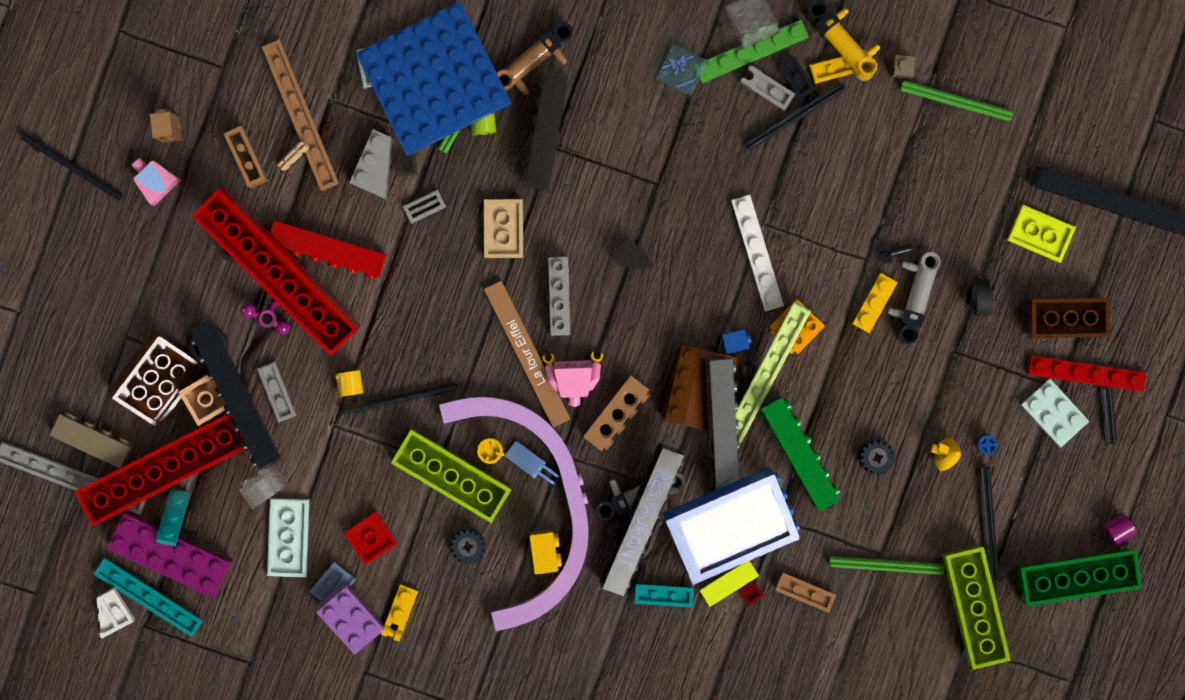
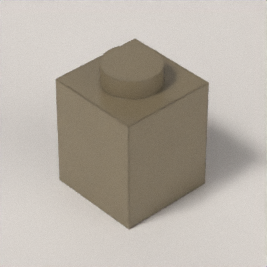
M899 55L893 57L891 77L906 79L914 77L915 57Z

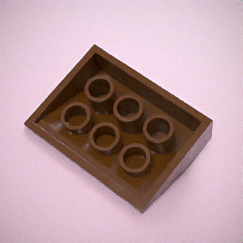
M153 330L107 392L112 399L159 428L181 399L178 392L190 386L205 366L171 340Z
M681 345L664 421L709 431L705 359L729 357L737 365L738 358Z

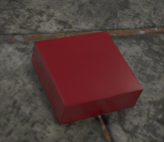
M754 580L737 590L749 607L765 596Z

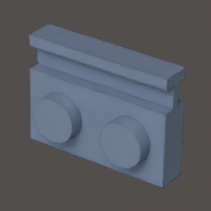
M333 561L311 588L310 593L322 602L345 581L351 586L356 577Z

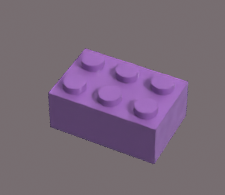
M346 581L316 606V613L354 655L384 630L383 622Z

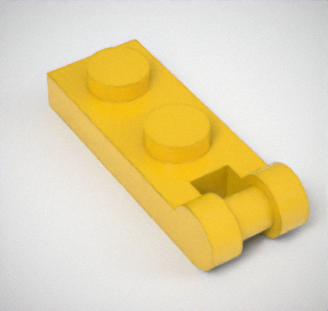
M400 584L384 625V630L381 633L382 636H390L395 641H400L418 590ZM392 623L399 625L397 631L390 628Z

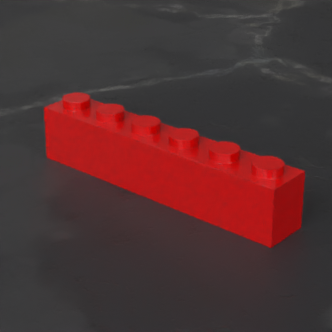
M277 221L273 222L270 232L285 249L291 250V255L301 257L302 254L309 256L308 260L317 263L321 259L327 261V266L338 269L340 265L346 267L345 271L357 274V271L365 273L364 277L373 280L376 277L381 278L387 255Z

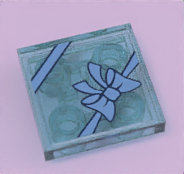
M673 44L656 80L691 96L708 61Z

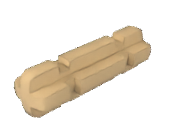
M304 140L299 141L296 147H293L284 156V159L278 162V167L282 171L287 170L291 164L302 156L303 152L305 153L309 149V145Z

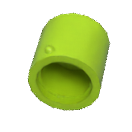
M494 113L471 124L472 135L497 133Z

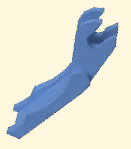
M516 440L504 455L533 478H536L539 474L551 484H555L552 479L540 472L542 468L554 476L560 477L559 474L545 465L546 462Z

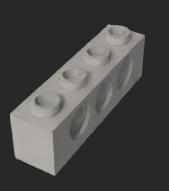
M568 257L549 258L551 336L570 335Z

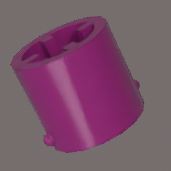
M1123 512L1102 525L1104 531L1116 546L1137 533L1135 527Z

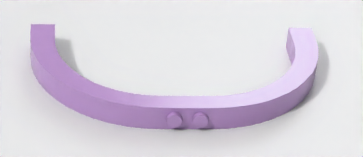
M471 397L440 404L444 424L475 416H496L525 426L547 445L558 464L573 526L572 544L567 561L556 579L535 597L516 605L491 611L496 631L528 623L542 616L561 601L575 583L584 563L588 546V518L585 504H588L586 492L582 493L580 485H584L581 473L577 474L573 458L561 436L545 419L534 411L515 402L493 397Z

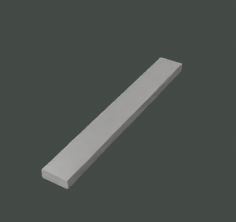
M1 442L0 462L75 491L100 479L6 442ZM147 500L127 510L141 515Z

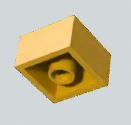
M554 529L531 532L530 542L535 574L557 572L559 566H562L561 553L556 551V547H559L558 533L554 534Z

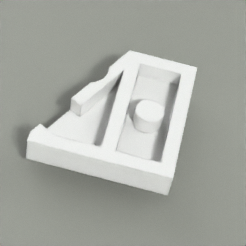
M115 587L97 597L101 639L134 622L135 618Z

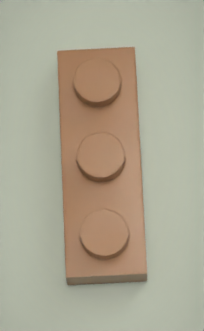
M784 572L781 573L775 591L828 613L836 597L834 593Z

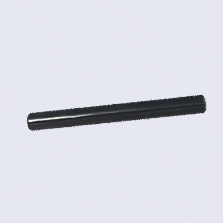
M838 82L744 142L745 147L749 151L844 92L846 90L842 82Z
M982 466L979 468L986 559L993 582L999 580L991 471L989 466Z

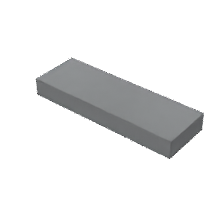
M276 362L257 368L278 423L297 416Z

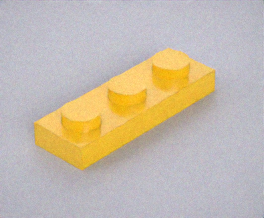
M880 273L852 324L870 333L898 282Z

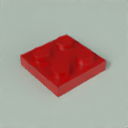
M377 511L344 532L364 565H367L398 544Z

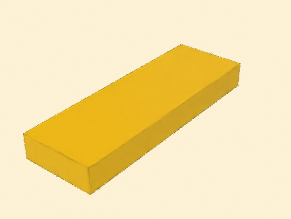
M842 56L809 65L814 84L855 73V70ZM862 66V69H863V70H868L869 67H868V66Z

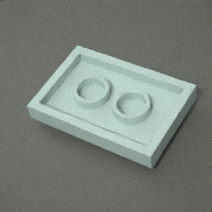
M1051 379L1045 381L1020 404L1060 448L1089 422Z

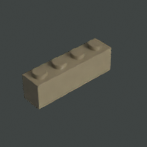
M67 412L66 415L59 414L50 436L118 468L126 465L134 447L129 445V440L119 437V439L112 437L113 433L105 429L97 430L94 428L95 425L85 420L82 423L76 420L77 416Z

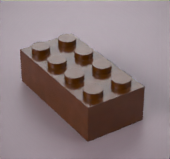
M1110 298L1028 299V338L1111 337Z

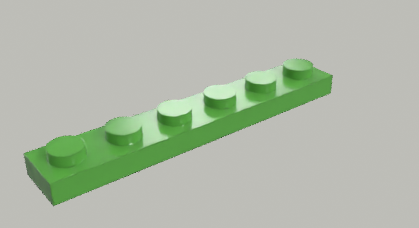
M799 20L696 64L694 67L701 84L808 39L809 36L802 20Z

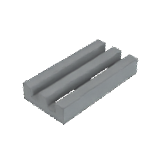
M437 189L404 205L403 208L410 223L413 224L446 208ZM435 195L437 196V199L423 206H420L412 211H409L408 209ZM440 202V206L412 218L413 214Z

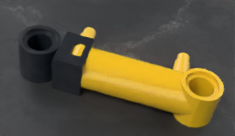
M812 1L806 11V19L810 23L816 24L814 29L822 38L826 37L855 70V75L858 79L862 81L871 79L877 70V62L872 56L877 53L880 46L876 44L864 52L840 24L841 19L848 13L846 8L836 14L832 10L827 14L828 7L824 1ZM817 9L821 12V14L816 15L813 13L812 10ZM862 66H868L870 72L864 71Z

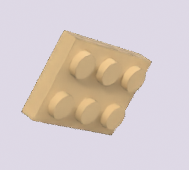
M523 199L484 200V258H523Z

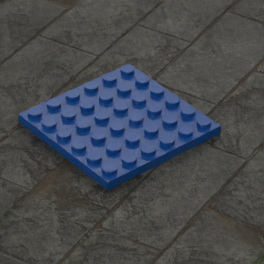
M460 1L356 53L407 156L512 104Z

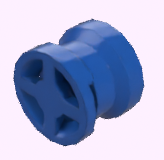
M982 435L976 441V448L982 454H993L998 446L997 440L990 435Z

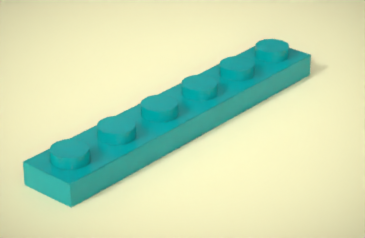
M106 557L94 573L98 578L115 587L191 637L194 636L203 622V619Z

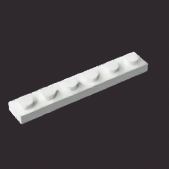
M748 195L731 200L764 311L782 307L784 304L751 196Z

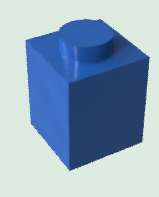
M745 329L721 335L726 354L749 349V344H752L750 333H746Z

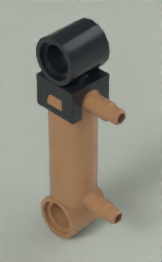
M559 22L555 25L553 34L550 30L547 31L530 48L503 70L497 72L499 79L502 76L510 78V82L507 85H503L505 91L510 90L516 85L524 95H528L530 91L521 79L550 55H554L562 65L567 63L565 56L559 49L562 48L560 43H567L572 39L573 30L570 24ZM566 28L569 33L566 37H560L558 30Z

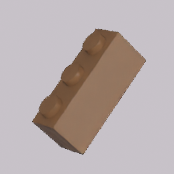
M167 109L155 110V114H150L152 137L163 143L182 141L180 117L167 111Z
M239 126L224 133L247 186L252 189L269 181L245 128Z

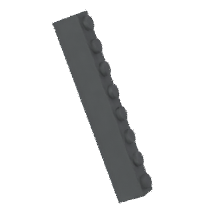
M729 357L705 359L712 491L741 479L738 476L741 462L737 456L740 443L736 436V431L739 430V423L735 412L738 411V404L734 395L737 392V384L734 381L733 375L736 372V365L733 359ZM740 496L713 508V513L716 515L739 514L740 508L743 506L742 497Z

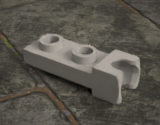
M750 65L748 72L753 75V79L747 80L742 78L740 84L785 111L795 93Z

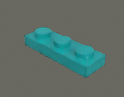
M170 489L156 537V543L176 546L190 497L189 492Z
M636 583L634 603L693 608L694 587Z

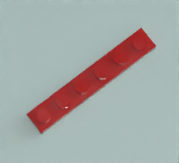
M1030 356L1027 374L1144 392L1146 373L1036 356Z

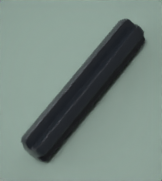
M1112 387L1101 388L1106 443L1116 444L1117 432Z

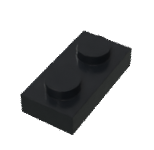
M795 56L778 66V69L798 100L815 90V87Z

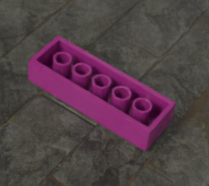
M126 512L123 514L107 548L108 550L211 598H215L218 595L233 563L232 560L181 536H178L176 546L156 543L159 526L132 513Z

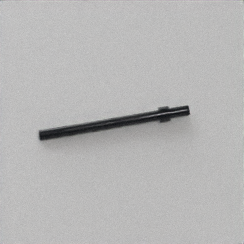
M26 133L21 135L20 139L31 145L32 149L36 152H42L116 200L120 201L123 194L51 150L41 140H36Z
M452 383L368 402L359 401L355 405L341 407L342 414L363 413L368 409L456 391L457 388L456 384Z

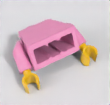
M593 351L591 360L554 362L555 357L552 353L551 361H546L545 354L543 355V361L547 364L545 367L547 381L556 392L560 393V397H569L570 406H579L580 397H587L589 391L593 390L598 383L601 370L599 362L603 358L602 352H600V359H595Z

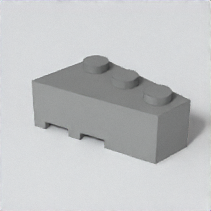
M374 129L372 130L350 180V184L386 200L393 142L391 137Z

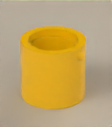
M360 370L335 374L339 397L364 393Z
M495 438L484 439L477 445L478 457L485 463H496L500 460L501 456H504L503 446Z

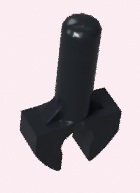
M889 243L883 244L878 248L877 252L887 251L890 254L886 258L878 260L886 264L891 263L894 256L913 252L914 247L912 244L891 248Z

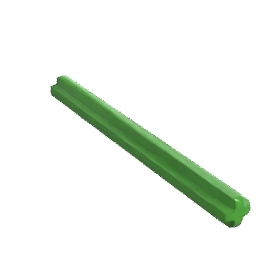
M902 81L900 90L903 92L1002 120L1010 121L1013 116V111L909 81Z
M831 556L829 559V566L839 568L943 575L945 572V566L936 563Z

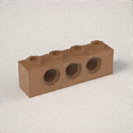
M630 375L583 437L602 451L604 448L608 450L614 442L612 437L615 433L619 435L626 427L623 423L627 418L632 419L638 411L636 406L639 403L643 404L650 396L647 393L649 389ZM628 393L635 396L634 403L630 405L624 402V397ZM615 409L623 411V417L620 420L612 417V412ZM604 424L611 426V433L608 435H603L600 432V428Z

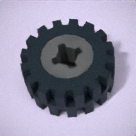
M869 441L860 450V465L870 474L882 475L887 473L895 462V453L892 447L884 441Z
M463 529L453 537L451 553L460 563H476L484 555L486 548L485 540L478 531Z

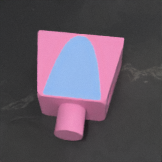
M139 158L132 165L139 173L134 177V182L147 201L153 206L181 181L153 160L147 165Z

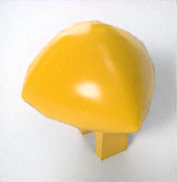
M946 437L938 445L932 444L931 452L935 453L934 462L940 471L953 467L959 461L961 451L953 438Z

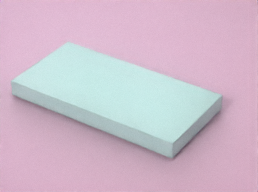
M270 498L267 576L307 577L310 499Z

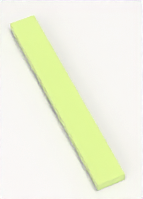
M793 302L740 402L738 411L735 412L739 423V430L736 431V436L740 444L811 312L810 309L796 302Z

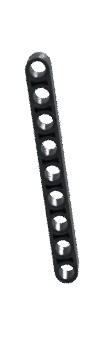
M1037 166L1035 168L1030 183L1032 187L1185 237V214L1046 168Z

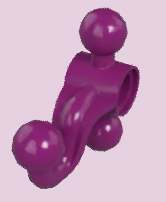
M274 299L269 302L264 311H257L251 303L242 305L241 315L244 318H255L257 326L261 328L274 327L280 335H285L290 331L289 322L286 320H276V315L273 311L276 306L280 305ZM263 314H267L269 317L267 324L262 322Z

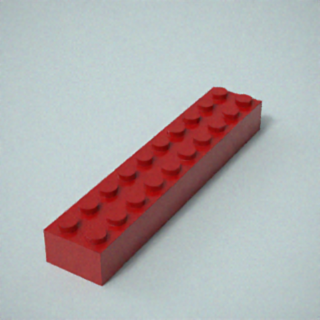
M224 186L219 188L192 215L198 224L330 356L359 330L361 325Z
M225 415L75 491L91 525L95 526L245 450L241 443V440H243L241 433L237 434L232 425L235 422L232 415Z

